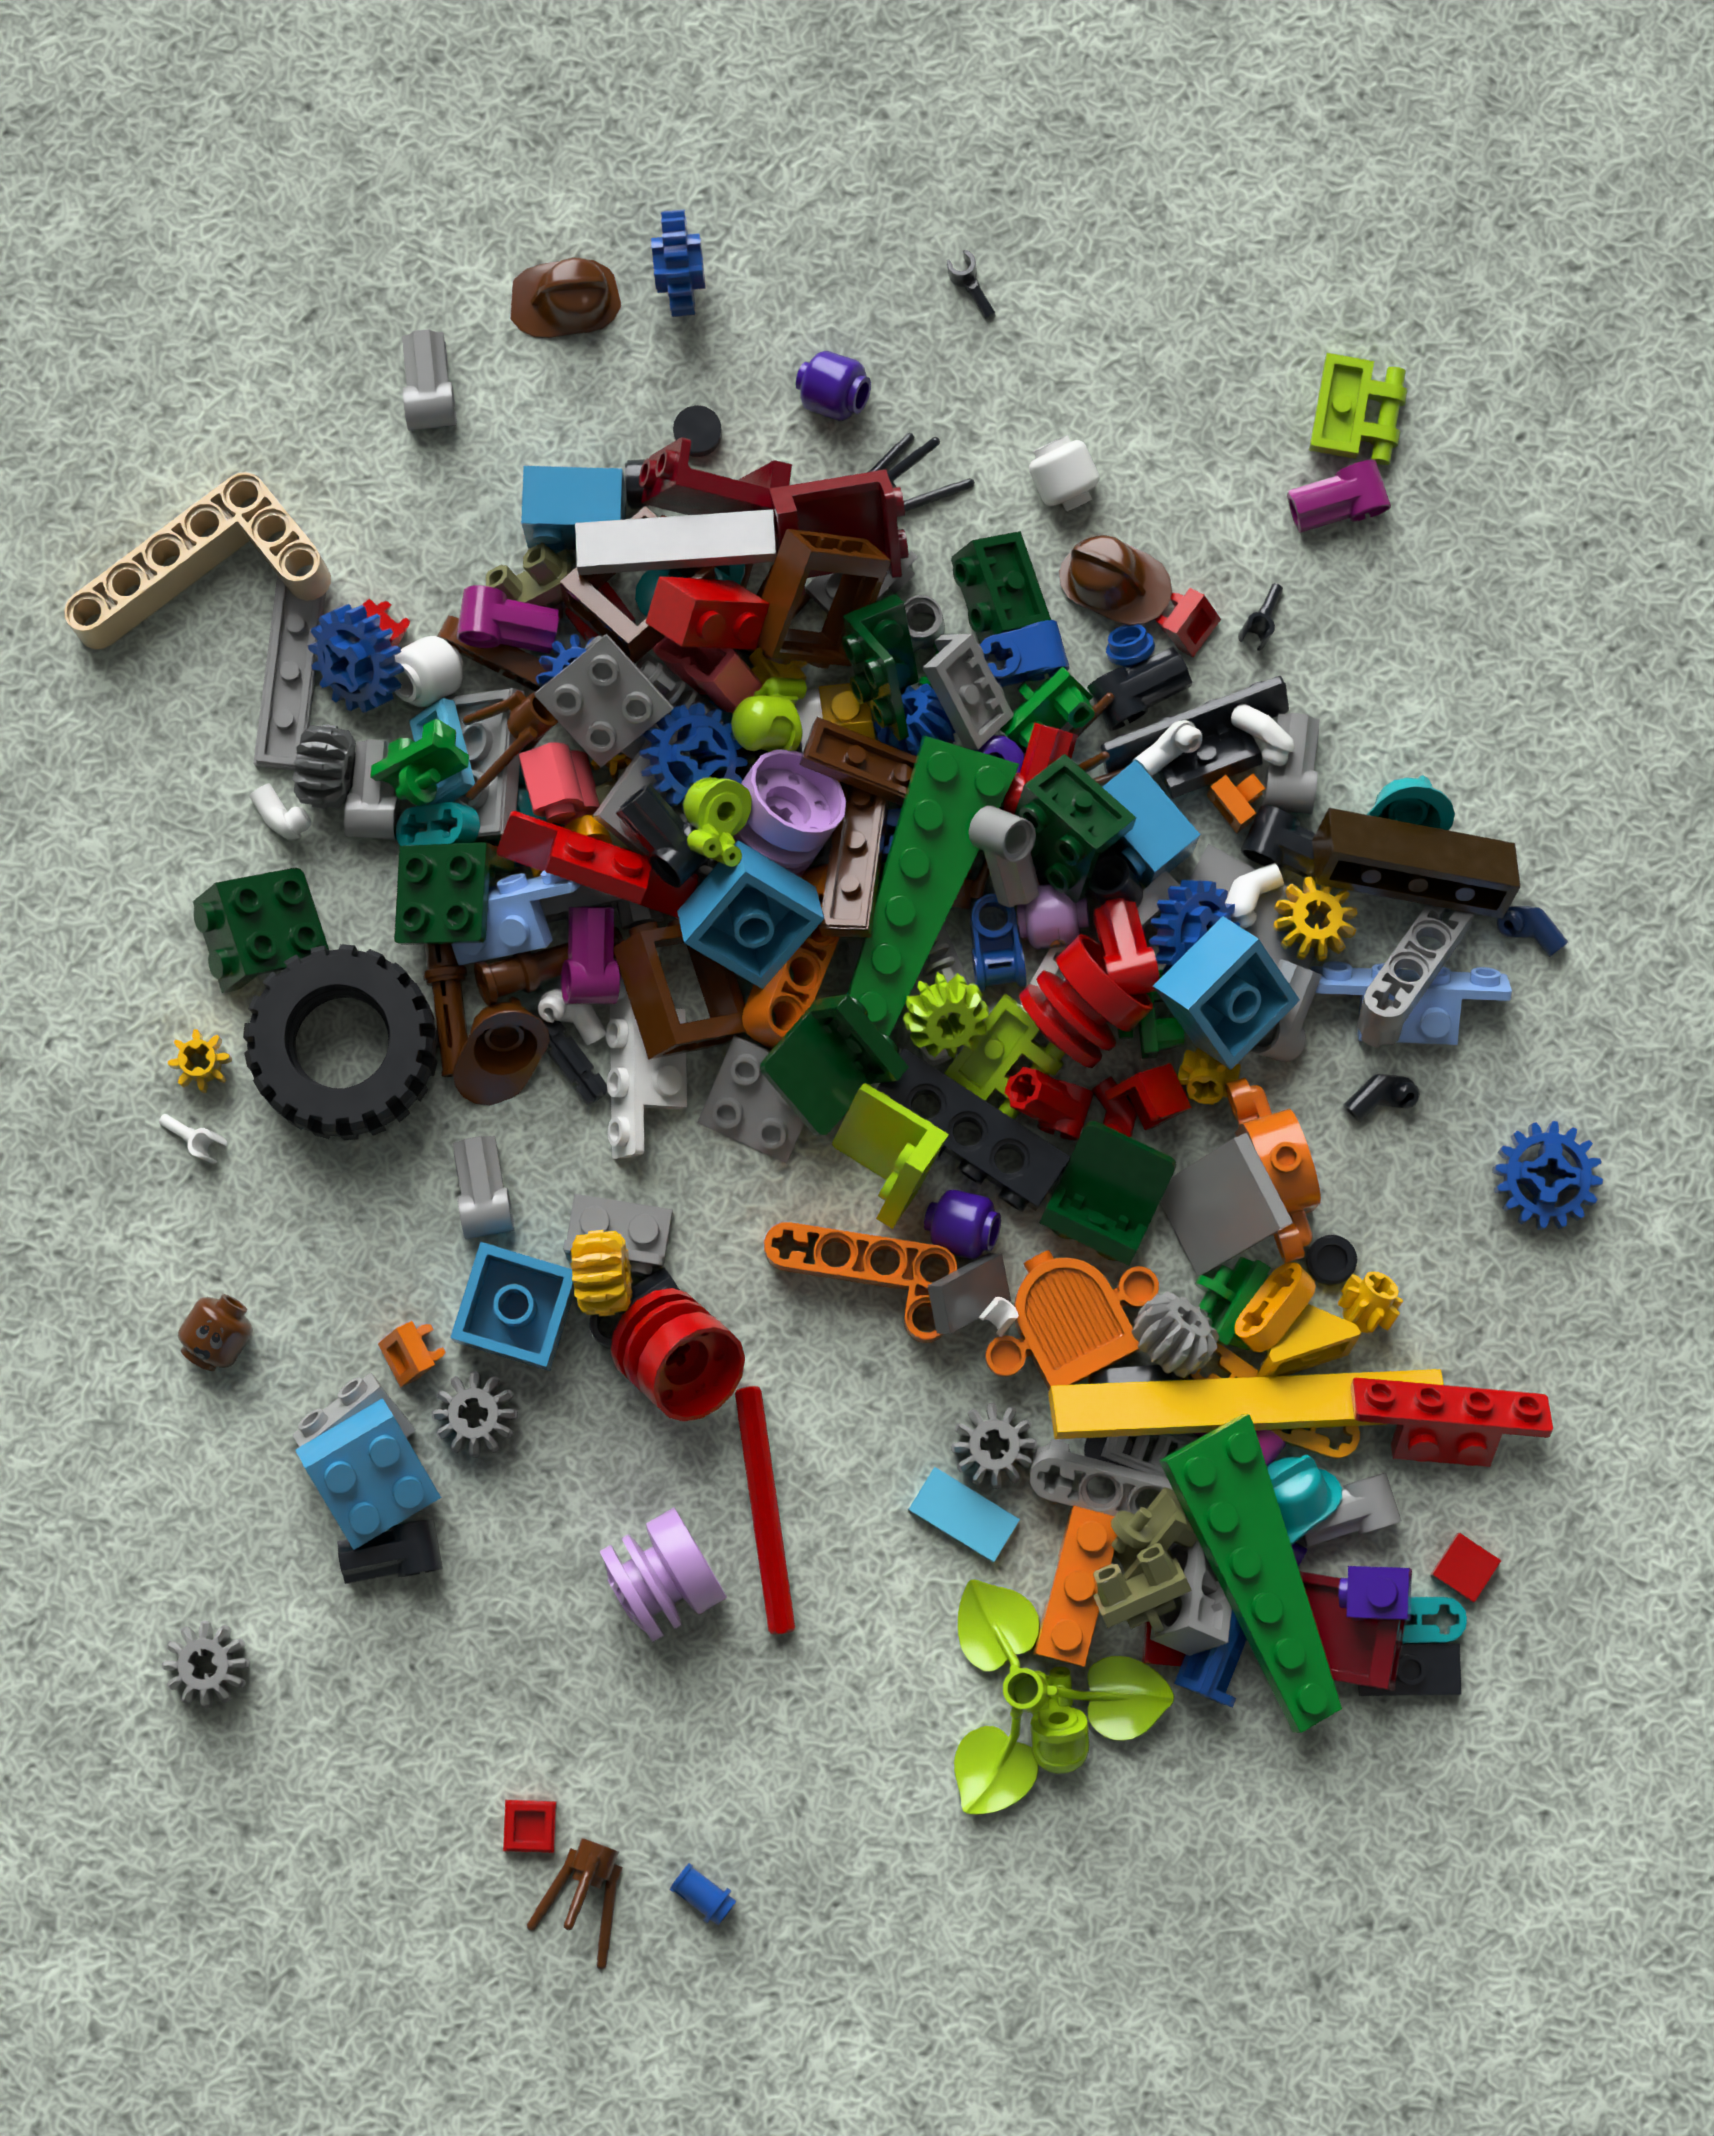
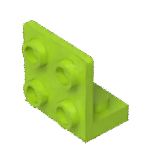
M864 1083L857 1091L832 1142V1146L887 1180L878 1194V1197L885 1202L876 1219L893 1229L920 1190L949 1134L934 1126L927 1119L921 1118L892 1100L885 1093L879 1092Z

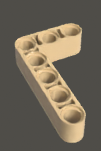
M247 472L237 473L76 592L67 601L64 613L67 623L85 646L95 650L104 649L115 643L249 541L298 599L309 601L323 596L331 584V574L317 548L265 484L254 474ZM257 497L252 505L240 508L245 500ZM218 526L214 534L202 537V534L207 529ZM285 531L279 540L268 542V539L274 533ZM179 555L178 560L174 564L162 567L168 558ZM313 565L308 574L295 576L300 568ZM140 585L134 594L124 596L128 588ZM101 614L95 623L84 626L91 616Z

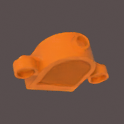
M1245 1077L1225 1083L1228 1101L1239 1125L1235 1135L1237 1137L1247 1133L1293 1222L1291 1225L1273 1234L1282 1261L1288 1263L1304 1258L1303 1247L1308 1246L1313 1238L1306 1213L1314 1211L1321 1203V1194L1315 1166L1301 1126L1291 1109L1272 1114L1265 1091L1261 1086H1249Z
M1050 1250L1042 1252L1023 1263L1028 1275L1021 1283L1014 1301V1307L1019 1315L1015 1320V1325L1021 1338L1017 1339L1008 1335L995 1338L987 1347L985 1361L990 1371L1001 1377H1010L1018 1373L1022 1369L1026 1357L1031 1356L1048 1390H1050L1051 1386L1074 1385L1093 1373L1101 1371L1139 1351V1342L1131 1333L1133 1327L1123 1307L1128 1305L1134 1308H1142L1148 1300L1151 1301L1159 1291L1158 1279L1150 1269L1136 1266L1125 1271L1118 1282V1287L1112 1289L1105 1276L1091 1264L1075 1258L1054 1259Z

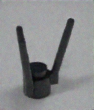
M912 433L906 434L868 472L887 469L913 442L914 435ZM938 437L930 439L887 472L892 488L896 487L893 482L940 444ZM969 478L905 500V512L972 488L975 482Z

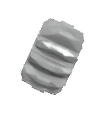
M1168 1291L1163 1295L1156 1294L1151 1301L1148 1300L1139 1310L1138 1317L1133 1321L1135 1326L1131 1333L1139 1342V1350L1147 1353L1151 1358V1362L1161 1365L1166 1373L1173 1371L1177 1376L1183 1378L1188 1374H1195L1200 1368L1203 1369L1212 1359L1213 1352L1218 1348L1216 1342L1219 1339V1335L1211 1327L1212 1320L1200 1312V1307L1191 1305L1186 1297L1178 1298L1174 1293Z
M478 1372L470 1373V1388L465 1389L463 1382L459 1377L455 1376L451 1378V1384L457 1392L454 1397L441 1390L437 1393L436 1397L448 1404L449 1408L448 1410H433L432 1418L439 1421L449 1420L450 1423L441 1427L436 1434L438 1438L445 1439L457 1432L450 1447L453 1452L459 1453L468 1439L470 1440V1456L478 1458L481 1453V1440H485L491 1452L496 1453L500 1450L499 1444L492 1436L496 1431L505 1438H512L514 1432L508 1427L501 1425V1419H517L518 1411L500 1408V1406L508 1403L514 1397L510 1390L502 1391L493 1397L500 1382L497 1377L491 1376L482 1390L481 1377ZM478 1401L479 1407L488 1411L486 1421L479 1419L482 1424L481 1426L472 1428L471 1422L462 1418L464 1408L471 1410L468 1405L469 1403Z
M989 1403L986 1411L987 1421H983L979 1412L975 1409H971L968 1412L970 1421L976 1427L974 1430L964 1424L959 1423L956 1425L955 1432L970 1440L969 1443L957 1442L952 1444L951 1451L956 1454L969 1452L970 1457L962 1460L957 1465V1469L959 1472H964L974 1464L979 1467L973 1476V1484L980 1485L987 1471L992 1472V1488L999 1489L1002 1482L1000 1471L1005 1470L1009 1480L1014 1484L1020 1480L1019 1473L1012 1465L1013 1462L1024 1468H1031L1033 1460L1028 1456L1020 1454L1019 1449H1034L1037 1446V1441L1032 1438L1019 1440L1018 1435L1026 1432L1031 1427V1423L1029 1420H1024L1013 1428L1010 1422L1015 1416V1408L1008 1407L1003 1420H998L996 1404ZM992 1432L998 1434L999 1441L1007 1442L1008 1452L1001 1450L1000 1456L1002 1458L996 1460L990 1458L989 1451L980 1449V1440L987 1442L988 1436L986 1434Z
M202 1621L199 1627V1639L195 1632L186 1626L181 1629V1635L187 1644L185 1647L174 1641H170L167 1644V1649L179 1655L178 1661L163 1662L162 1669L167 1671L178 1670L179 1675L167 1683L170 1690L179 1689L187 1684L182 1694L181 1701L183 1703L190 1704L200 1690L202 1708H211L213 1704V1690L223 1703H227L232 1700L231 1693L225 1685L227 1682L238 1688L245 1686L246 1681L242 1677L233 1674L234 1668H249L250 1660L245 1658L234 1659L233 1654L245 1647V1642L242 1639L234 1640L227 1646L225 1645L231 1633L230 1627L222 1625L213 1638L211 1622ZM209 1650L214 1654L211 1662L217 1666V1670L214 1674L205 1673V1679L198 1675L201 1667L195 1663L198 1655L208 1656Z

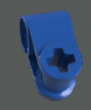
M1055 620L1041 621L1018 630L992 635L985 638L980 644L986 661L990 654H994L997 661H1006L1002 670H997L995 663H987L1001 688L1026 681L1045 679L1044 674L1047 673L1049 678H1051L1062 667L1067 671L1070 669L1058 624Z
M996 894L982 896L975 903L970 915L975 985L979 987L981 992H984L987 986L1016 982L1019 987L1026 986L1022 944L1019 942L1014 906L1007 907L998 903ZM996 907L1005 914L1006 925L999 930L990 931L981 925L979 913L984 908ZM1000 966H1010V967H1003V968L988 969V968L1000 967Z

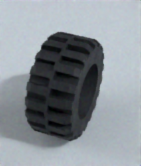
M340 944L338 950H328L325 945L311 948L312 955L300 959L296 954L284 961L287 968L278 975L271 972L262 982L266 987L260 997L254 995L248 1008L252 1013L250 1023H244L243 1038L247 1042V1051L244 1052L247 1067L252 1072L253 1082L260 1094L277 1113L298 1129H305L312 1132L314 1136L329 1139L330 1136H338L343 1140H357L360 1134L368 1132L373 1136L386 1131L385 1125L395 1119L400 1123L410 1114L408 1110L416 1100L421 1102L428 1091L426 1087L427 1081L430 1076L435 1075L438 1064L435 1058L436 1048H439L438 1032L434 1024L435 1017L417 983L410 978L407 971L396 962H389L383 954L371 949L367 952L359 951L355 945ZM338 998L358 999L373 1007L383 1018L388 1032L387 1054L380 1067L368 1079L347 1088H331L317 1083L304 1072L296 1054V1036L304 1019L321 1004Z

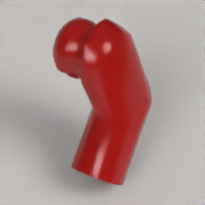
M1110 1076L1092 1089V1092L1106 1110L1103 1125L1132 1138L1137 1112L1126 1096L1111 1101L1107 1100L1104 1092L1117 1085L1112 1076Z

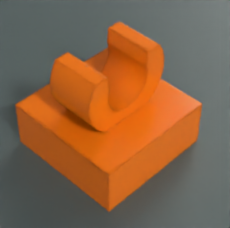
M1254 773L1236 787L1225 775L1210 786L1207 797L1237 834L1252 823L1256 812L1250 804L1260 798L1266 788Z
M413 1321L395 1328L378 1343L400 1388L419 1379L434 1367L435 1362L446 1353L443 1347L432 1352L427 1350L422 1338L434 1330L431 1324H424L416 1329Z

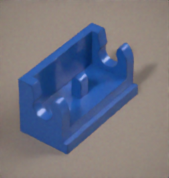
M1233 1610L1231 1613L1228 1643L1190 1656L1185 1655L1174 1684L1232 1708L1236 1698L1226 1694V1691L1247 1641Z

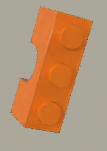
M1074 1505L1070 1508L1058 1554L1059 1558L1052 1588L1045 1605L1033 1654L1085 1667L1099 1613V1608L1093 1595L1097 1594L1093 1573L1110 1565L1115 1549L1111 1543L1117 1535L1111 1527V1520L1115 1516Z

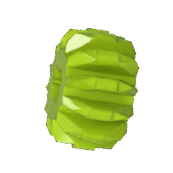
M939 972L936 974L935 984L931 986L919 981L917 988L921 995L906 996V1006L909 1012L904 1014L903 1017L906 1029L911 1031L910 1037L913 1044L918 1046V1048L925 1046L928 1054L934 1058L945 1048L948 1056L955 1059L957 1047L961 1045L974 1051L975 1043L972 1036L986 1035L987 1027L983 1019L989 1016V1008L986 1002L981 1000L982 993L979 987L974 983L967 985L965 978L958 973L948 983L944 975Z

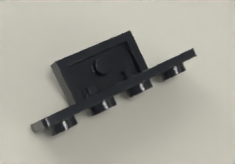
M1282 676L1256 682L1241 691L1220 699H1212L1202 706L1176 716L1165 717L1158 723L1132 733L1119 735L1100 746L1101 753L1106 751L1110 755L1109 760L1103 763L1105 773L1107 774L1129 766L1134 758L1153 745L1174 722L1183 720L1194 723L1195 728L1200 730L1202 733V743L1196 751L1192 753L1183 752L1158 771L1172 799L1213 784L1225 775L1231 777L1262 765V753L1253 735L1232 724V712L1238 705L1246 704L1269 715L1271 718L1277 717L1278 714L1287 713L1289 711L1286 683Z

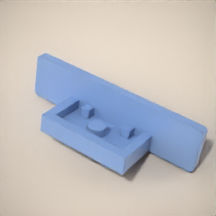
M545 870L539 877L526 879L525 874L520 873L501 879L497 882V886L489 887L486 940L483 943L451 944L458 965L546 948L553 939L539 899L572 893L581 884L547 873Z
M1339 961L1326 962L1323 966H1312L1310 968L1311 971L1322 975L1315 993L1360 995V1014L1365 992L1385 963L1375 964L1372 968H1352L1350 964ZM1443 967L1404 1022L1397 1043L1458 1045L1462 999L1510 1001L1512 989L1507 975L1488 967H1477L1472 969L1471 972H1452L1450 969ZM1400 968L1394 971L1398 978L1407 982H1414L1420 979V976L1414 970H1402ZM1389 993L1388 999L1394 1001L1395 997ZM1358 1029V1032H1357L1358 1039H1359V1041H1362V1040H1361L1362 1034H1361L1360 1030Z

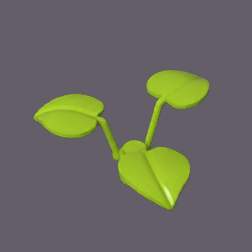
M971 1579L965 1587L959 1605V1642L966 1658L982 1671H996L1009 1661L1011 1665L1009 1668L1010 1673L1003 1682V1695L1013 1708L1010 1711L1012 1721L1009 1737L998 1727L983 1726L970 1731L958 1745L954 1759V1773L960 1792L962 1810L972 1815L995 1813L1014 1805L1029 1793L1037 1780L1039 1764L1034 1758L1032 1747L1017 1742L1021 1731V1716L1023 1712L1031 1713L1040 1710L1046 1704L1049 1696L1090 1701L1088 1719L1093 1728L1105 1738L1115 1741H1126L1137 1738L1147 1732L1173 1704L1175 1696L1171 1687L1153 1668L1139 1660L1126 1656H1110L1094 1663L1090 1667L1087 1676L1090 1691L1048 1686L1046 1680L1041 1675L1031 1669L1021 1668L1020 1661L1016 1656L1027 1653L1037 1642L1040 1620L1036 1608L1025 1596L1014 1590Z

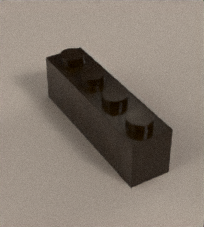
M1328 808L1312 839L1315 879L1318 885L1503 919L1521 887L1516 846L1512 842L1334 808Z

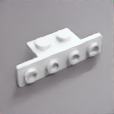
M619 969V997L617 1003L610 1004V1021L606 1030V1040L610 1047L611 1070L607 1077V1090L611 1096V1120L608 1125V1140L612 1145L613 1159H626L644 1153V1108L682 1109L687 1107L686 1053L648 1060ZM676 1009L680 1024L686 1023L685 1009Z

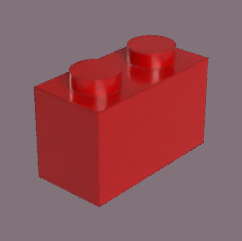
M659 576L645 623L682 647L756 649L770 603L733 580Z

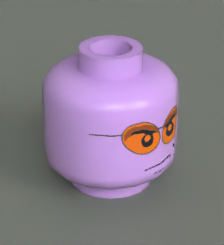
M1050 884L1039 885L1037 888L1038 897L1029 904L1017 905L1020 937L1028 938L1031 946L1036 949L1067 947L1080 934V928L1089 927L1087 898L1074 903L1067 895L1056 891Z

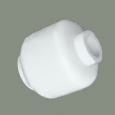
M1066 435L1033 451L1036 458L1030 463L1029 472L1042 501L1046 505L1055 506L1063 504L1065 511H1069L1092 500L1089 490L1097 486L1100 476L1084 442L1080 440L1070 441L1069 436Z
M437 636L423 637L401 649L402 652L395 655V662L404 666V672L395 676L402 684L401 689L396 690L395 693L402 700L417 707H428L441 698L451 696L461 687L463 679L462 657L455 647Z

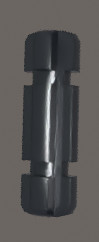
M542 1020L549 1032L550 1042L548 1046L550 1050L547 1053L569 1083L575 1082L578 1085L575 1089L577 1094L587 1105L601 1099L608 1092L607 1084L599 1073L594 1075L591 1072L594 1066L571 1035L568 1038L565 1037L563 1033L566 1032V1028L560 1021L554 1020L553 1023Z

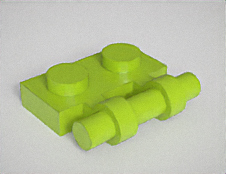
M1326 353L1308 450L1356 459L1360 441H1365L1373 445L1371 460H1376V463L1379 465H1389L1392 449L1396 448L1399 443L1400 430L1396 426L1399 409L1406 403L1407 388L1403 387L1406 370L1400 367H1388L1385 382L1371 380L1374 361ZM1368 400H1374L1381 404L1377 423L1364 421Z
M1005 994L984 1020L987 1027L986 1035L972 1036L975 1043L974 1051L964 1046L944 1074L985 1101L996 1088L1007 1097L998 1110L1015 1120L1020 1112L1010 1107V1100L1004 1093L1009 1079L1007 1072L1023 1053L1034 1062L1030 1068L1037 1069L1048 1076L1050 1074L1055 1076L1064 1065L1061 1059L1066 1053L1059 1050L1051 1042L1046 1047H1043L1033 1040L1040 1030L1025 1008Z

